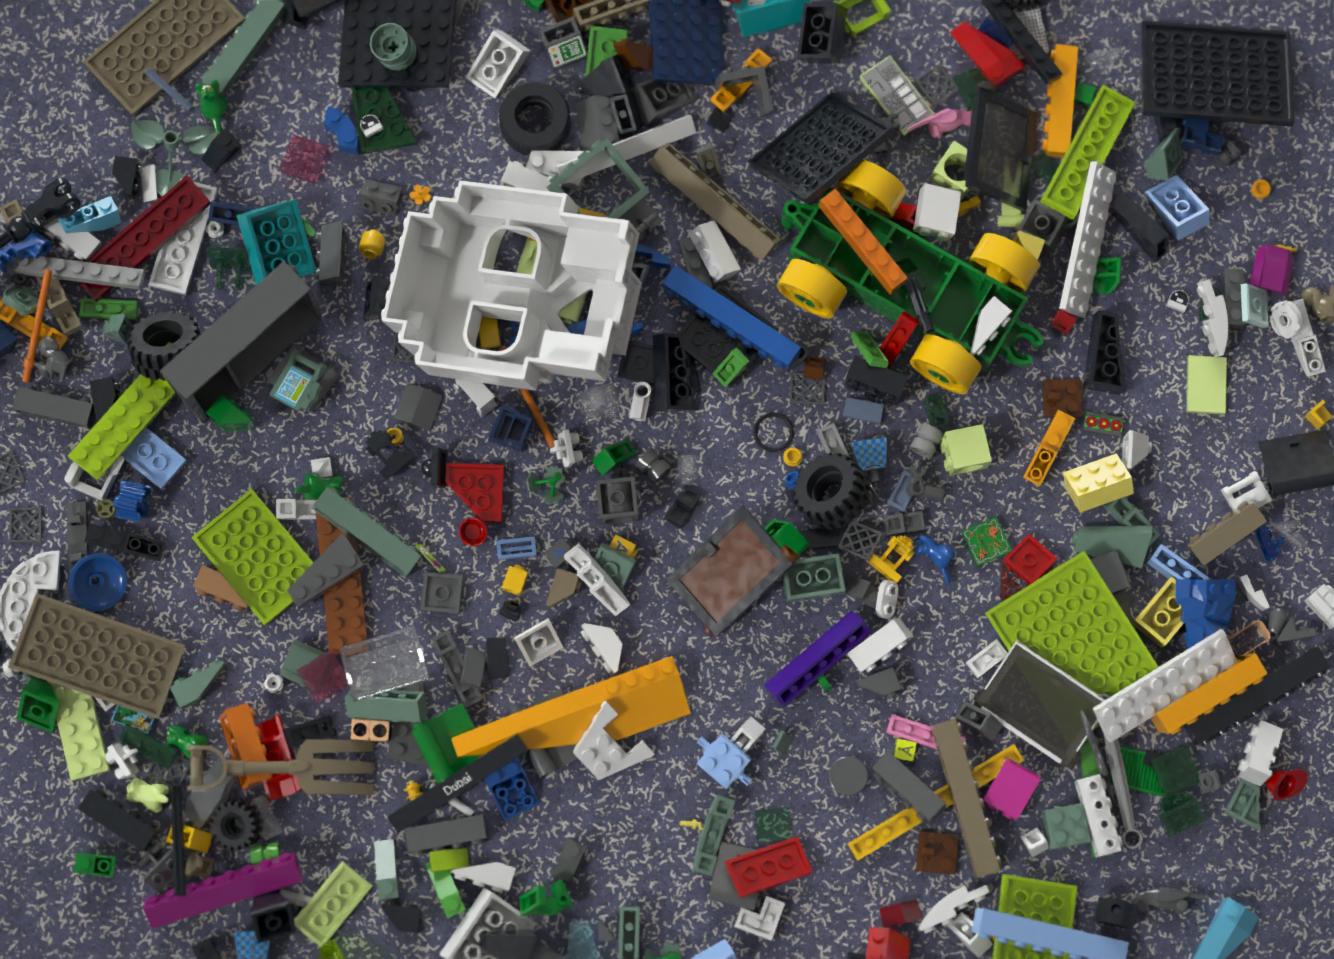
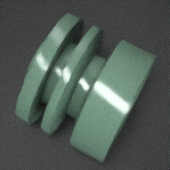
M386 23L380 25L371 35V52L386 68L399 71L413 63L417 52L416 44L401 26L395 23Z

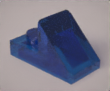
M1264 523L1254 531L1266 562L1270 564L1275 561L1285 537L1271 541V531Z

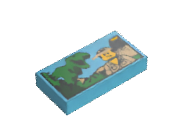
M117 705L111 720L149 735L155 718Z

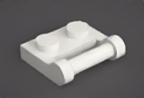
M1256 471L1249 473L1248 477L1234 485L1221 489L1233 512L1244 501H1252L1258 508L1272 501ZM1254 483L1256 488L1234 499L1233 493Z

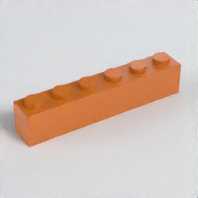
M836 189L820 200V209L890 295L906 283L908 277Z

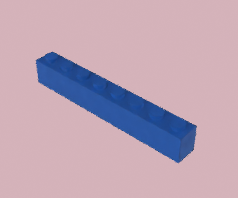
M676 265L662 282L665 294L672 298L675 296L687 308L689 306L692 307L697 315L702 318L707 317L717 328H724L729 336L739 338L746 347L750 349L753 347L761 357L765 359L770 358L778 368L789 370L800 355L801 347Z

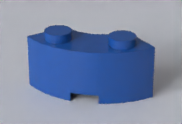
M327 107L324 120L325 130L333 133L338 138L340 152L359 155V140L354 125L344 113L335 108Z

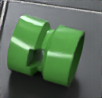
M279 842L267 843L266 847L262 844L250 846L252 865L258 864L265 859L277 858L281 855Z

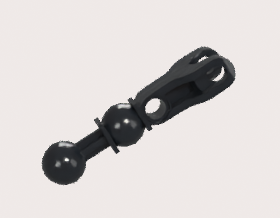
M61 177L48 184L42 196L29 205L24 212H21L22 216L12 218L8 226L3 224L6 232L0 235V250L13 240L15 243H19L18 240L26 239L32 230L36 232L37 229L43 228L57 218H67L80 208V200L71 193V184L66 178ZM65 185L64 188L58 191L60 186Z

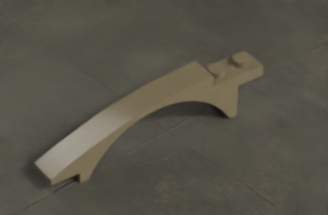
M17 200L0 207L7 225L12 218L22 216V209ZM36 276L40 286H42L43 277ZM51 278L47 303L67 337L82 329L83 326L59 279Z

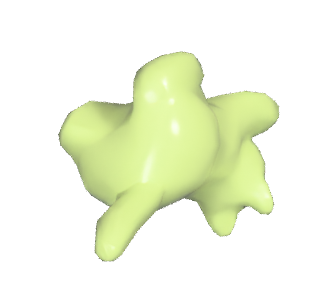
M136 777L127 786L128 794L126 798L131 802L144 803L152 812H160L163 809L162 803L168 802V798L165 795L169 793V788L164 784L150 785Z

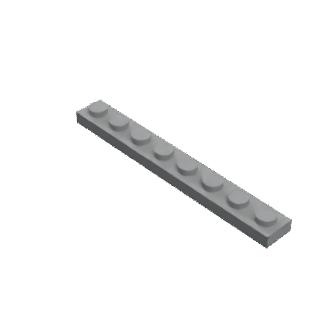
M15 256L13 258L15 260L14 266L8 263L5 264L7 266V273H23L25 275L43 277L44 271L47 269L52 270L51 278L139 290H141L146 274L144 269L40 256L38 259L31 256L23 260Z

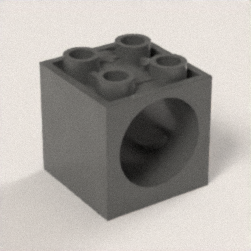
M635 478L596 480L600 525L638 522Z

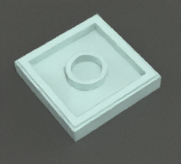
M1247 283L1241 284L1242 322L1261 328L1268 327L1267 290Z

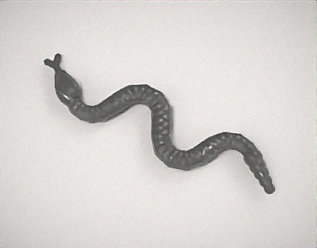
M1081 710L1080 713L1087 739L1092 748L1100 774L1106 782L1108 794L1115 802V789L1111 783L1100 747L1086 714Z

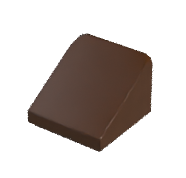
M807 356L803 377L821 381L826 360Z

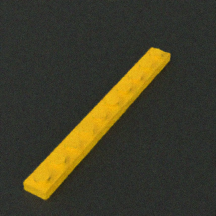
M1015 744L973 768L974 771L971 772L972 777L977 780L979 788L996 778L1006 757L1019 764L1024 761ZM948 784L934 792L946 803V808L953 804ZM906 808L848 843L847 845L856 860L862 859L922 823L916 817V812L912 808L910 810Z

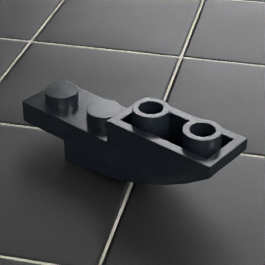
M89 523L84 543L103 547V549L154 561H161L165 542Z

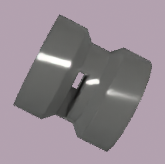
M1228 141L1223 145L1221 155L1213 156L1222 167H1226L1232 159L1240 156V152L1232 142Z

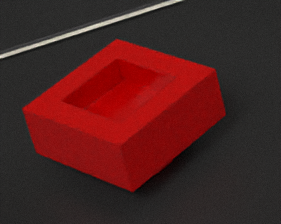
M1059 309L1050 325L1067 335L1077 317Z

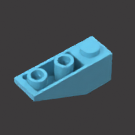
M111 196L82 207L67 218H58L65 233L101 231L121 223L118 208Z

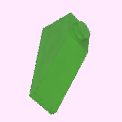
M430 863L426 864L425 866L447 918L450 919L466 912V907L450 871L431 872Z

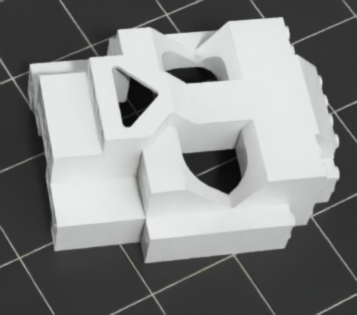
M459 181L458 187L455 189V199L434 196L433 201L429 205L430 214L408 211L407 217L404 219V231L399 239L400 247L398 254L395 256V268L390 276L391 284L386 293V305L382 310L381 318L382 322L398 333L399 343L415 356V364L428 375L536 391L538 381L552 383L554 374L606 381L612 354L626 355L642 284L631 270L640 233L629 220L577 214L578 206L568 194L467 181ZM506 230L537 241V255L532 275L493 270L498 248ZM592 290L593 296L584 335L572 334L559 317V312ZM482 317L521 322L515 342L503 351L477 349L476 341Z

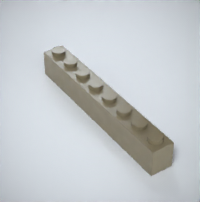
M669 142L661 146L649 164L653 166L657 173L667 178L671 185L676 186L685 197L690 198L699 209L704 210L713 221L718 222L725 232L732 234L739 244L747 247L752 252L754 257L764 260L781 241L776 234Z
M956 719L932 725L930 727L974 876L979 878L999 872V867L1002 866L999 855H995L994 848L996 843L994 837L990 836L988 831L990 828L988 817H984L982 811L985 809L982 798H979L977 794L979 785L977 780L972 777L971 772L974 769L971 760H967L966 753L968 748L966 742L962 741L960 736L962 733L961 725L959 722L956 723Z

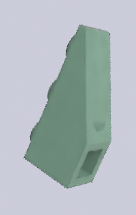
M223 660L213 661L208 665V668L192 672L191 677L187 679L180 678L173 682L174 685L170 689L182 710L201 701L226 667V663Z

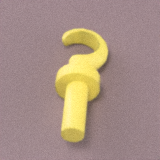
M696 819L680 821V826H692V829L698 827L702 831L701 822H696Z

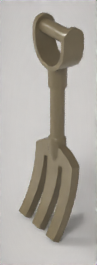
M306 740L300 747L296 759H291L290 761L243 762V760H226L222 752L215 747L206 745L187 747V751H191V786H187V791L212 790L222 783L225 776L290 774L296 775L298 784L306 795H374V784L313 780L315 775L374 773V763L313 758V754L373 752V741ZM203 751L211 752L218 756L223 768L219 780L209 785H203Z

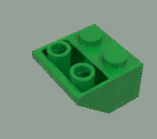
M221 395L206 412L210 419L225 432L253 430L255 428L253 424L254 419L244 409L240 411L237 403L230 397L224 398Z
M773 519L764 528L781 548L784 545H788L798 556L809 546L808 540L790 522Z

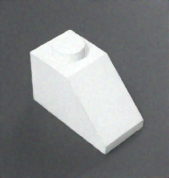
M750 717L730 741L746 753L764 732L765 728L754 718Z
M962 912L953 919V922L947 924L978 958L993 945L990 939L979 938L978 933L972 932L973 921Z

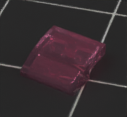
M293 134L286 148V154L279 166V172L314 184L327 154L328 146Z

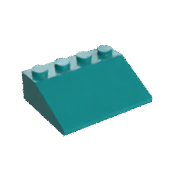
M296 199L236 215L256 285L283 261L287 265L291 263L298 270L300 277L316 272Z

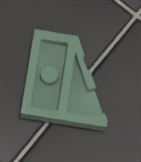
M1240 779L1224 813L1258 831L1260 829V787Z

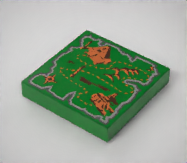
M997 517L961 531L977 567L1012 551Z

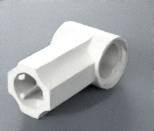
M639 382L634 387L629 419L646 421L651 396V387L646 382ZM639 388H646L648 393L645 396H640L637 393Z

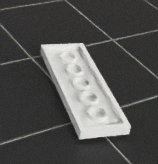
M194 182L210 202L215 200L218 192L216 187ZM210 206L159 249L149 281L150 287L187 295L206 232V226L209 222Z

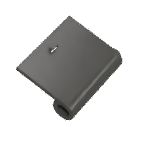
M559 689L527 707L518 705L510 709L511 713L509 715L563 696L564 693L562 689ZM576 745L528 749L526 751L539 778L578 759L573 753Z

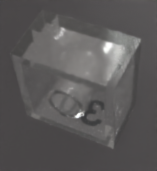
M613 383L575 393L582 423L586 421L587 424L594 423L603 416L611 418L619 412V403Z

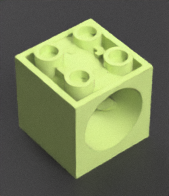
M953 141L934 169L930 182L935 186L961 192L960 201H962L971 188L968 186V181H954L947 176L944 170L946 166L951 164H957L965 168L967 149ZM981 157L979 159L978 176L985 164V160Z
M983 424L947 431L943 438H941L942 442L939 443L941 453H945L946 457L944 467L946 472L949 471L950 476L987 469L992 462Z

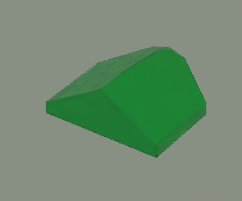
M1121 257L1098 259L1097 271L1092 285L1093 291L1099 295H1107L1121 283Z

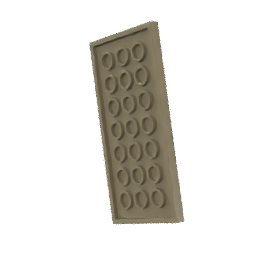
M154 0L88 56L83 63L122 106L134 116L163 91L159 85L145 74L148 68H151L169 85L172 84L245 21V17L229 0Z
M36 593L11 658L9 668L159 719L186 645Z

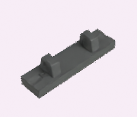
M86 501L66 503L69 576L75 564L83 557L89 555L88 543H84L88 530ZM72 523H80L81 525H72Z

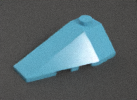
M1228 897L1223 898L1193 959H1226L1250 936L1259 917Z

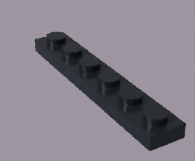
M1005 0L981 1L1046 85L1062 77L1063 73Z

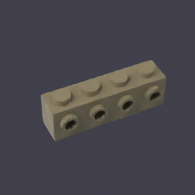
M596 0L573 8V17L580 33H588L591 26L605 27L618 19L625 20L632 14L646 12L649 9V1Z
M1242 502L1237 506L1238 509L1235 512H1228L1221 518L1222 521L1209 525L1205 529V533L1202 535L1197 534L1189 540L1190 543L1187 546L1201 565H1206L1267 522L1254 502Z

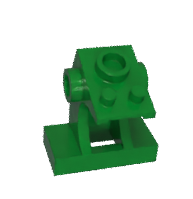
M562 879L551 884V898L545 895V886H536L520 897V914L523 917H528L532 914L554 916L573 906L570 895L566 891V884L563 883Z

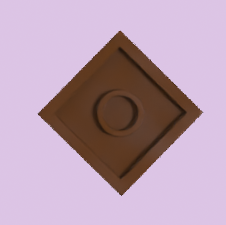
M1042 380L1043 418H1054L1058 410L1074 418L1082 417L1081 380Z
M919 831L915 871L955 875L959 835Z

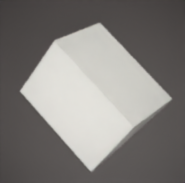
M549 619L514 637L529 666L564 648Z

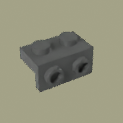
M366 179L360 192L359 207L395 216L402 187Z

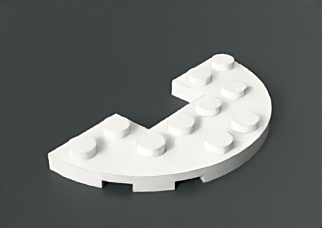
M61 551L40 553L25 562L23 561L12 571L11 576L3 584L0 591V631L6 643L13 651L16 648L35 594H39V590L59 589Z

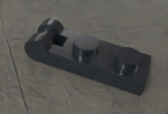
M331 716L285 728L282 732L288 748L301 746L306 740H320L336 735L337 731L331 724Z

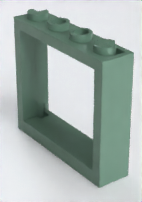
M607 138L603 141L599 139L591 145L593 149L590 152L585 150L577 157L579 161L575 164L571 162L565 166L563 174L559 176L557 173L549 180L551 183L546 188L550 192L565 194L559 185L604 149L637 191L605 217L618 219L646 196L649 190Z

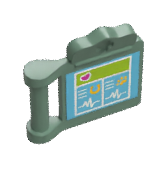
M295 349L271 390L270 396L297 411L301 409L310 410L319 398L322 385L317 382L326 372L327 365L317 363L302 355L301 351ZM299 361L314 369V375L294 365Z

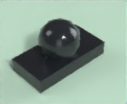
M432 447V459H427L422 463L421 471L426 477L431 478V486L445 488L447 450L439 447Z

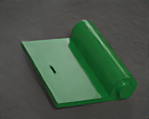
M463 703L425 722L422 720L413 724L414 728L411 729V732L437 784L482 756L458 757L451 738L475 729Z

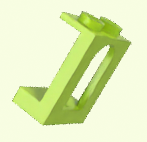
M834 0L833 3H838L848 9L863 0H841L839 2ZM871 0L878 13L857 24L851 25L846 17L844 32L846 34L849 33L850 37H853L890 17L891 10L885 0Z

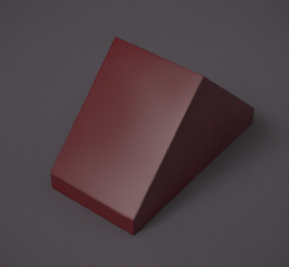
M918 900L879 909L884 928L922 919Z

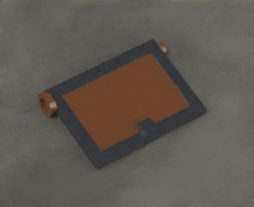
M742 505L666 580L706 625L704 628L706 633L710 636L715 635V637H718L782 577L799 557L788 545H784L781 548L749 510Z

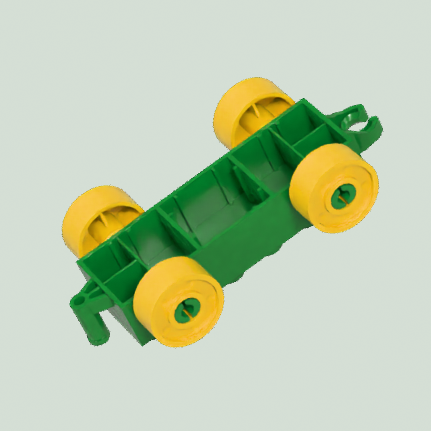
M862 160L857 166L847 172L844 177L839 179L836 184L839 194L908 277L906 282L911 278H916L927 310L931 313L929 316L935 329L931 333L923 334L919 322L914 330L915 334L923 337L910 360V364L918 373L946 390L957 394H967L980 370L986 373L996 354L1005 357L1011 364L1019 367L1031 365L1033 362L1032 356L1018 353L1015 349V342L1020 338H1026L1035 348H1040L1044 342L1040 332L1018 319L1028 300L1026 296L1020 293L1026 292L1040 268V263L1034 255L1008 238L986 233L982 236L972 253L969 265L889 220L894 215L907 190L903 183L887 170L872 162ZM831 187L826 190L820 200L832 192L834 188ZM795 200L786 202L781 216V224L786 229L796 227L800 231L790 248L788 262L790 263L777 283L778 290L787 299L800 308L826 319L833 318L846 294L894 322H897L904 310L916 318L917 313L907 284L905 283L890 295L820 209V200L816 206L800 204ZM995 296L1012 311L1009 315L1011 319L1005 327L1000 326L996 330L999 333L992 341L987 340L984 344L986 348L980 355L976 353L972 356L970 353L979 314Z

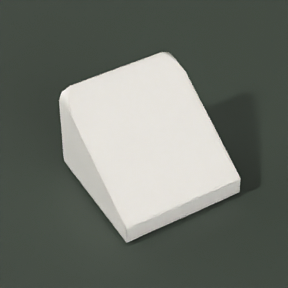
M1038 827L1021 836L1032 857L1049 849L1048 842Z

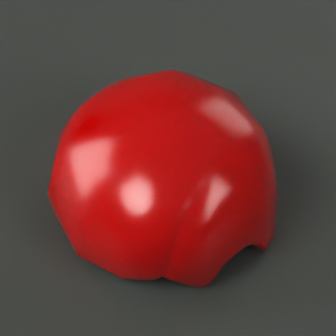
M467 518L459 526L460 539L468 546L481 545L487 538L488 528L486 523L479 518Z

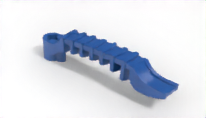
M32 232L23 242L8 243L5 249L0 250V270L6 273L7 266L5 264L7 263L14 266L15 260L13 258L15 256L20 260L31 256L36 259L40 256H45L51 250L52 243L38 232Z

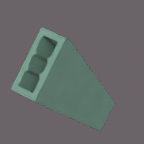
M1079 526L1078 532L1073 534L1071 543L1074 544V551L1080 553L1085 551L1086 554L1096 557L1117 550L1123 564L1142 568L1152 537V526Z

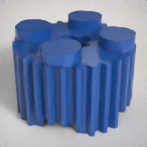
M122 480L119 489L121 491L120 496L115 497L113 507L117 508L115 516L128 521L140 522L141 518H146L148 514L147 495L151 496V486Z

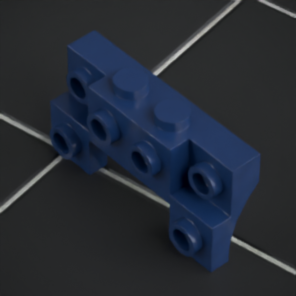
M1183 118L1182 128H1185L1182 141L1183 148L1201 149L1202 154L1221 155L1223 136L1209 133L1211 120Z

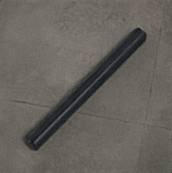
M173 785L170 787L174 889L176 896H185L182 789L180 785Z

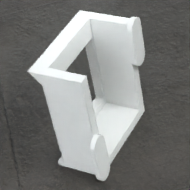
M460 379L455 380L456 384H453L454 389L457 393L465 391L477 405L476 409L481 418L498 406L494 401L495 396L484 383Z
M120 456L113 464L102 490L79 481L84 470L76 463L71 464L64 479L75 490L99 500L106 499L125 462L124 457Z

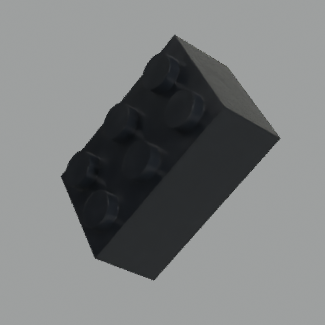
M804 3L797 52L798 59L806 63H840L847 8L838 3Z
M854 356L844 385L853 392H857V390L864 392V395L868 398H879L885 405L893 406L894 404L897 406L908 376L888 368L870 366L865 359Z

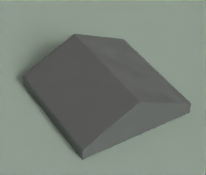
M406 384L394 419L430 431L443 396L424 387Z

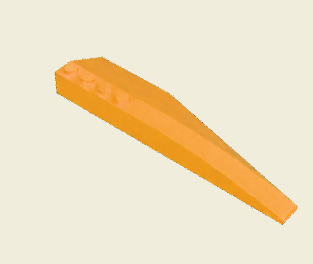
M673 656L522 710L453 737L451 740L458 757L483 755L516 733L519 734L528 749L577 745L584 732L592 724V719L595 714H598L605 700L618 714L603 727L615 741L691 713Z

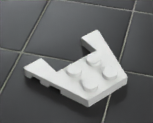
M606 700L602 703L600 711L592 719V724L584 732L573 750V753L598 780L655 755L643 740L626 753L603 727L618 714Z

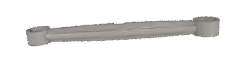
M1099 694L1101 697L1110 698L1107 694ZM1104 735L1114 789L1125 829L1122 834V841L1128 848L1135 849L1141 845L1143 838L1142 834L1135 828L1119 741L1117 738L1110 743ZM1135 831L1138 834L1139 841L1136 845L1126 843L1125 837L1127 833Z

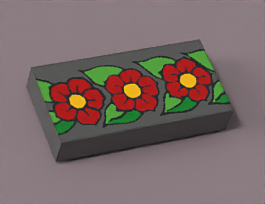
M1086 411L1083 431L1120 438L1124 418Z

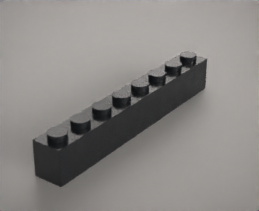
M1317 646L1264 677V680L1258 684L1249 686L1245 692L1232 696L1231 700L1225 704L1217 705L1212 712L1200 715L1194 723L1183 726L1195 746L1200 743L1204 746L1212 741L1211 737L1218 734V736H1221L1228 732L1227 727L1234 724L1236 727L1245 722V716L1250 714L1253 717L1261 712L1260 708L1267 705V707H1270L1277 703V697L1283 695L1285 698L1294 692V687L1299 685L1302 688L1309 684V678L1314 675L1316 678L1327 673L1325 669L1330 667Z

